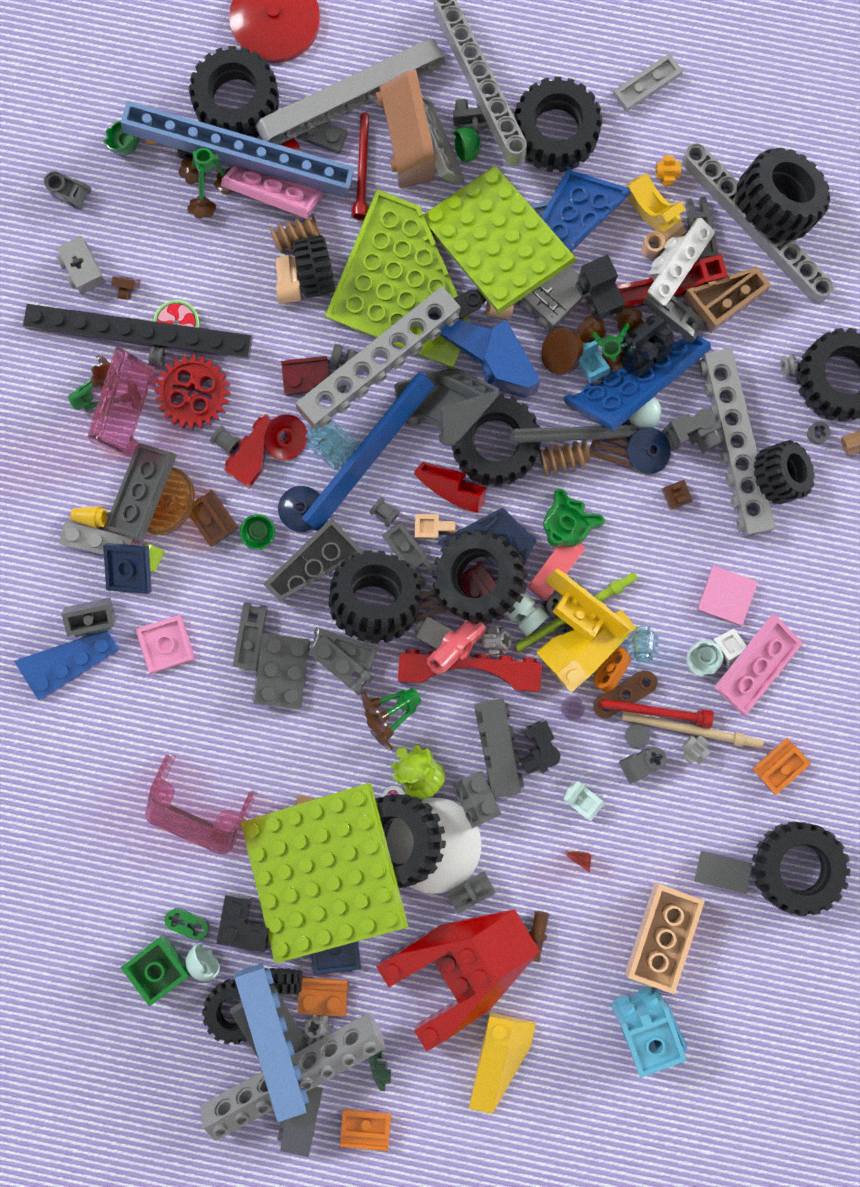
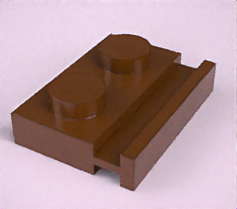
M212 489L184 508L211 548L239 529Z

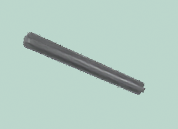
M620 425L614 431L604 426L514 429L510 432L513 443L630 438L637 431V426Z

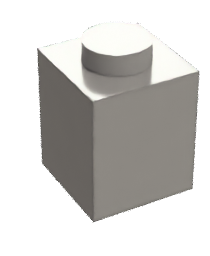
M428 616L425 621L421 619L415 629V632L418 633L416 639L436 650L441 646L445 635L451 631L448 627Z

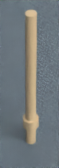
M630 712L622 713L621 720L729 742L737 747H743V745L758 749L763 747L762 739L747 737L744 733L735 732L732 734Z

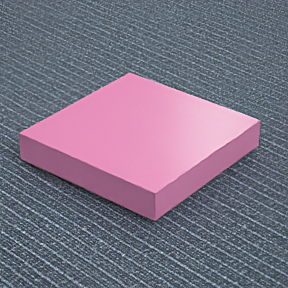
M712 566L697 610L743 626L758 581Z
M182 615L136 629L149 674L195 660Z

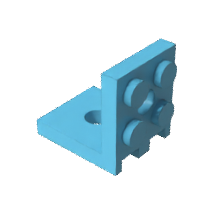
M655 987L641 988L638 993L630 996H620L610 1003L623 1029L640 1078L687 1061L668 1006ZM659 1040L661 1041V1046L657 1050H650L648 1047L651 1041Z

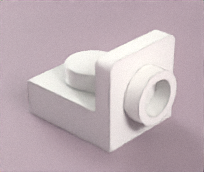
M735 629L714 639V643L718 644L723 652L727 669L731 667L747 646Z

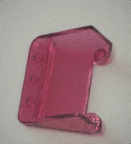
M116 347L89 428L88 439L93 447L129 458L130 452L134 453L138 440L134 439V433L148 389L151 386H156L159 374L156 373V368L119 347Z

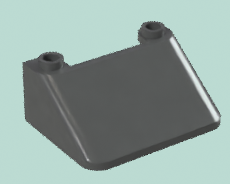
M455 368L427 374L425 376L435 386L406 422L409 426H416L424 419L441 429V434H439L440 443L445 446L455 445L499 396V388ZM412 379L395 383L396 399Z

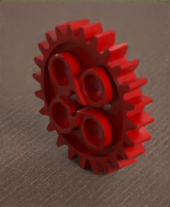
M192 354L191 361H188L186 356L183 355V362L181 363L174 359V367L167 364L166 367L169 371L167 373L160 372L164 379L156 380V383L161 386V388L154 389L156 394L161 395L155 399L157 403L162 404L158 409L160 412L167 411L164 417L167 420L172 418L171 423L174 426L180 421L182 429L189 424V428L193 431L195 424H198L202 430L204 422H207L211 427L212 418L217 421L220 420L217 415L218 412L226 413L222 405L230 404L225 399V397L231 396V392L225 390L230 387V383L224 381L227 378L226 374H219L222 369L219 365L214 367L212 359L206 364L204 356L197 361L195 354ZM182 375H191V378L188 382H180V378ZM205 381H213L210 389L202 388V384ZM179 386L185 390L173 389V387ZM195 388L199 394L194 393L191 397L187 391L193 392ZM201 395L213 396V398L207 399ZM176 396H183L184 400L181 404H173ZM199 402L206 403L203 411L195 410V406Z

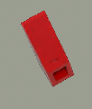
M267 414L263 418L259 417L254 422L252 433L249 437L247 435L243 437L238 445L240 449L235 455L231 454L225 462V472L249 490L264 469L266 448L263 435L267 424L271 421Z

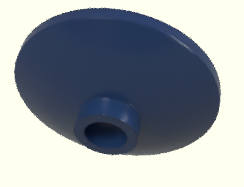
M642 428L636 431L628 441V460L632 467L641 473H657L667 465L670 459V443L667 437L658 429ZM651 446L654 447V450H655V453H654V454H651V453H650V447H651Z
M295 486L288 489L282 495L278 504V514L283 524L297 532L312 530L313 527L301 518L320 494L308 486ZM302 503L305 505L303 511H297L296 506Z

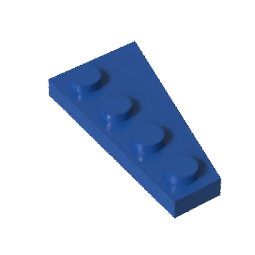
M107 630L32 654L14 662L38 701H41L118 652L120 648Z

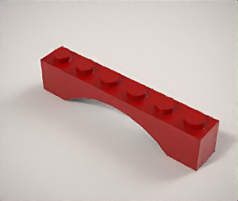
M722 254L696 261L673 296L684 295L687 289L696 288L708 284V282L728 277ZM649 278L630 283L616 284L626 303L624 307L630 306L633 309L644 306L642 302L655 280Z
M405 649V653H400L398 682L422 684L429 678L437 675L427 664V658L434 651H428V655L419 654V650ZM476 654L475 658L458 659L447 670L467 668L482 670L502 679L515 691L540 692L542 663H537V658L523 657L521 662L513 661L512 656H499V660L489 659L490 655Z

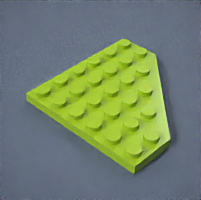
M376 190L325 314L326 319L377 338L440 287L443 286L452 298L458 296L419 205L381 190ZM467 316L461 319L469 322ZM412 328L410 330L415 335L422 333V330L419 328ZM439 335L433 341H430V339L426 341L417 355L454 369L461 350ZM401 342L392 344L401 349L404 347V344Z

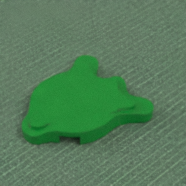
M556 489L553 493V506L549 508L543 519V527L547 535V541L551 546L573 547L581 544L586 539L589 531L602 527L605 519L601 514L585 513L583 511L585 504L582 501L572 500L563 489Z

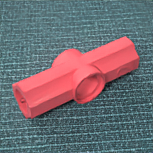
M466 621L456 632L449 631L443 638L441 646L427 658V664L436 674L444 673L458 659L464 660L469 655L473 644L485 634L486 627L482 622L476 624Z

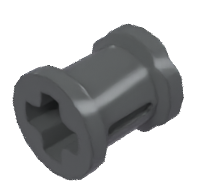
M220 426L210 439V443H216L226 451L225 454L228 456L233 454L241 441L240 438H234L226 432L224 426Z
M381 497L369 512L385 522V526L388 528L398 517L400 511L398 509L394 510Z

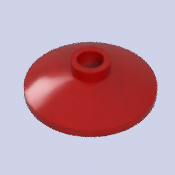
M281 414L274 417L264 430V446L267 452L278 460L294 459L303 451L307 443V430L304 423L298 417L291 414ZM284 432L285 437L280 440V434Z

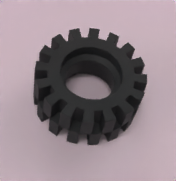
M270 968L273 984L279 994H294L302 991L301 970Z

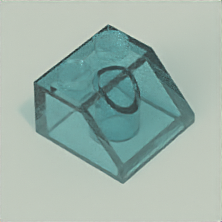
M333 420L323 429L319 427L317 430H314L311 427L305 436L309 442L307 446L315 454L320 452L325 457L323 461L332 470L335 468L340 470L358 448V443Z

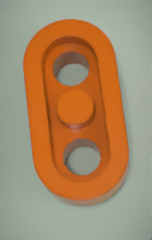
M618 647L595 673L593 679L595 686L603 692L613 690L631 663L630 653L624 648Z

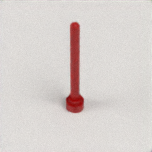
M363 112L360 116L357 201L354 202L351 210V217L356 220H364L369 209L366 202L369 114Z
M603 699L600 702V706L603 709L691 721L699 725L700 728L706 729L712 727L714 719L713 710L702 709L695 713Z

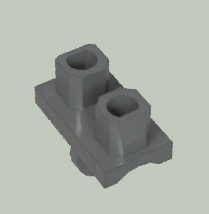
M467 99L456 100L455 110H453L454 126L463 125L464 127H470L477 133L478 129L487 128V121L478 103L477 108L469 109Z
M483 871L446 893L459 914L496 892Z

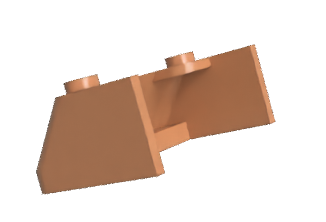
M416 69L405 71L380 86V92H376L378 107L383 106L394 154V158H390L392 172H397L399 188L435 181L434 150Z

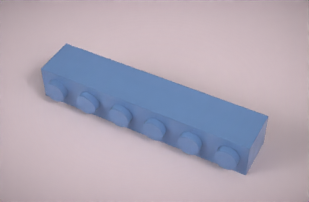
M263 963L234 972L237 988L277 1122L307 1113L305 1104L309 1103L306 1089H300L298 1080L302 1079L299 1066L292 1063L291 1056L295 1055L291 1040L286 1041L284 1032L288 1031L284 1016L280 1018L278 1016L277 1008H280L281 1005L277 992L272 994L270 984L274 983L270 968L265 970Z

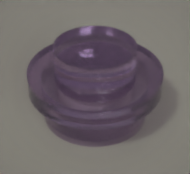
M571 696L562 702L561 712L567 719L576 720L584 714L585 706L580 698Z

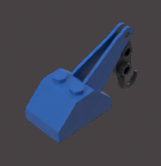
M478 289L468 290L453 298L461 307L459 319L452 326L446 325L441 329L440 336L483 366L482 376L485 382L499 388V391L524 398L537 392L541 380L507 320L495 325L493 330L461 320L479 310L487 299ZM432 313L429 315V318L438 320L440 316Z

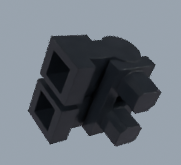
M651 315L646 320V323H641L629 333V336H625L621 342L623 367L639 378L655 366L654 362L658 364L672 352L673 332L667 329L666 321L663 318Z
M542 719L521 729L525 738L528 740L532 738L536 747L529 749L530 755L520 759L527 775L536 770L544 773L549 771L548 767H553L559 763L561 755L559 750L551 743L555 738L546 720Z

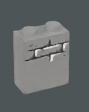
M571 266L567 267L519 300L521 308L525 312H531L537 317L536 321L541 327L553 331L585 298V295H580L576 286L579 274Z

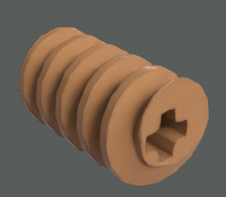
M313 213L311 221L309 218H303V223H301L298 218H295L294 226L289 221H286V229L280 223L277 224L276 232L271 226L269 227L275 247L282 254L285 253V246L290 251H293L294 240L320 235Z
M586 440L581 441V446L577 441H573L571 448L567 442L563 443L562 450L558 444H555L553 452L549 446H545L544 453L541 449L539 450L542 469L546 476H549L551 468L555 474H558L559 467H562L564 473H566L568 465H571L573 471H576L578 463H580L582 469H585L586 462L590 463L589 448Z

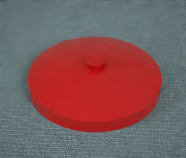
M232 0L230 7V26L238 45L249 48L250 54L254 51L261 55V59L266 60L268 63L287 62L302 55L315 41L320 27V11L317 0Z

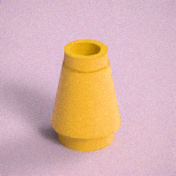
M101 506L73 508L70 517L72 522L99 529L100 527H105L108 520V512Z

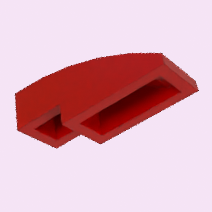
M422 462L414 471V475L425 486L456 506L478 513L485 504L487 487L465 482L466 473L427 462Z

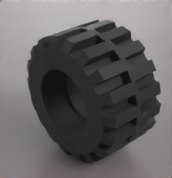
M323 235L294 240V256L304 296L311 298L334 293L335 282L326 240Z
M793 440L783 441L760 450L759 454L756 455V461L753 466L755 468L756 484L768 501L771 500L773 504L780 505L803 498L811 493V488L814 487L813 479H815L814 467L810 456L807 455L806 450L799 443H794Z
M234 978V980L230 981L228 979L218 984L206 998L203 1004L205 1006L202 1010V1016L205 1018L203 1024L208 1026L207 1032L209 1035L213 1033L216 1036L214 1038L216 1041L224 1040L223 1044L227 1045L230 1042H234V1045H237L241 1041H247L238 1024L228 1022L221 1013V1005L226 999L236 998L241 1000Z

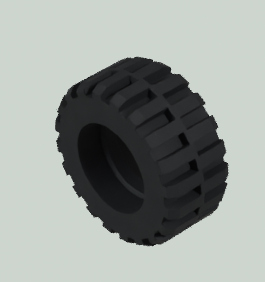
M228 46V50H223L222 47L215 49V54L211 55V53H208L204 56L205 61L203 63L201 61L195 66L197 73L192 72L190 77L189 94L197 119L202 123L247 136L252 135V137L256 138L259 136L255 127L258 121L279 109V91L274 72L271 70L269 63L261 59L260 54L255 51L250 54L249 48L241 47V50H237L236 46ZM231 80L247 81L256 89L252 100L247 105L238 109H225L214 102V96L219 87Z
M555 76L552 81H549V78L541 79V84H532L529 87V92L524 91L520 102L517 103L514 118L527 143L525 160L527 162L532 160L534 167L538 169L541 166L546 167L547 172H553V169L565 172L568 166L574 169L579 166L580 161L585 162L596 147L602 125L601 107L599 102H594L596 96L593 92L589 91L587 93V86L582 83L579 85L575 84V79L568 78L565 81L562 80V76ZM562 110L569 113L576 120L578 132L565 140H552L545 137L538 130L536 119L546 111Z
M773 148L760 153L739 178L736 188L737 202L740 203L739 208L741 212L746 215L745 219L752 223L757 231L764 232L765 236L770 238L776 237V240L791 241L804 237L825 215L830 203L829 185L824 180L822 171H818L817 165L813 161H808L805 155H799L792 149L786 151L785 148Z
M838 328L832 333L827 332L823 334L805 351L802 361L798 364L797 370L800 373L796 376L797 384H801V388L798 390L800 396L805 395L807 398L804 403L808 408L811 405L816 408L815 414L820 416L824 413L826 414L825 418L833 421L835 418H838L839 422H845L850 418L852 420L860 418V391L849 395L835 390L827 381L825 364L833 356H843L853 360L860 368V334L857 333L856 328H848L846 331L843 328Z
M499 394L466 434L455 445H452L455 462L459 464V469L469 475V479L474 482L476 480L480 481L481 485L484 486L493 484L495 487H502V484L507 483L510 485L515 483V480L522 479L531 470L538 457L541 442L518 443L514 454L503 461H491L482 457L474 445V435L477 429L489 421H502L513 429L540 428V425L536 423L537 418L535 414L528 411L529 407L525 403L521 405L517 402V398L511 396L508 399L504 398V394Z
M475 529L474 533L469 531L461 532L462 537L457 538L454 536L451 538V544L448 547L444 545L440 549L443 552L440 558L436 557L434 564L437 565V570H432V578L436 580L433 583L434 591L439 594L437 598L440 603L445 605L448 611L463 620L476 624L479 622L484 624L492 623L493 619L499 621L505 618L504 613L508 612L511 614L515 610L513 605L516 601L520 603L523 599V596L520 594L522 590L527 588L524 578L528 577L527 569L523 566L525 561L509 541L495 532L489 530L485 532L482 529ZM482 556H489L499 565L498 582L487 595L471 598L462 590V573L472 560Z
M372 550L364 551V554L361 555L360 553L351 555V560L346 558L341 562V566L337 567L334 571L330 585V615L333 620H336L337 627L340 630L345 629V634L351 638L356 636L358 641L365 642V640H369L375 644H379L381 640H384V643L390 642L394 636L396 639L403 636L404 632L409 631L413 626L421 601V582L417 578L415 570L413 568L409 569L410 564L405 560L400 561L397 555L392 553L387 555L385 551L378 550V553H372ZM365 587H378L388 591L396 601L384 607H373L362 603L354 593Z
M399 794L375 798L383 829L391 819L399 818L409 826L413 835L414 845L409 859L403 864H396L391 861L398 888L416 885L428 879L429 874H433L438 867L435 864L441 862L444 856L440 851L446 846V841L442 840L441 834H445L444 826L439 827L438 822L441 820L437 813L432 814L433 807L428 803H422V799L418 797Z
M793 821L785 825H777L775 830L764 834L765 839L763 842L759 841L756 846L759 848L757 854H753L752 861L755 862V867L752 868V875L756 876L755 884L757 889L762 891L761 895L767 901L790 914L798 916L811 914L815 916L821 914L823 909L826 911L833 907L831 903L834 901L839 902L843 896L840 892L842 889L847 890L849 883L845 882L846 876H850L851 869L846 866V863L850 861L848 854L843 853L845 847L841 841L835 839L836 836L833 833L815 824ZM799 845L808 846L817 853L821 864L820 875L813 886L804 891H795L787 887L782 881L780 874L782 858L788 850Z

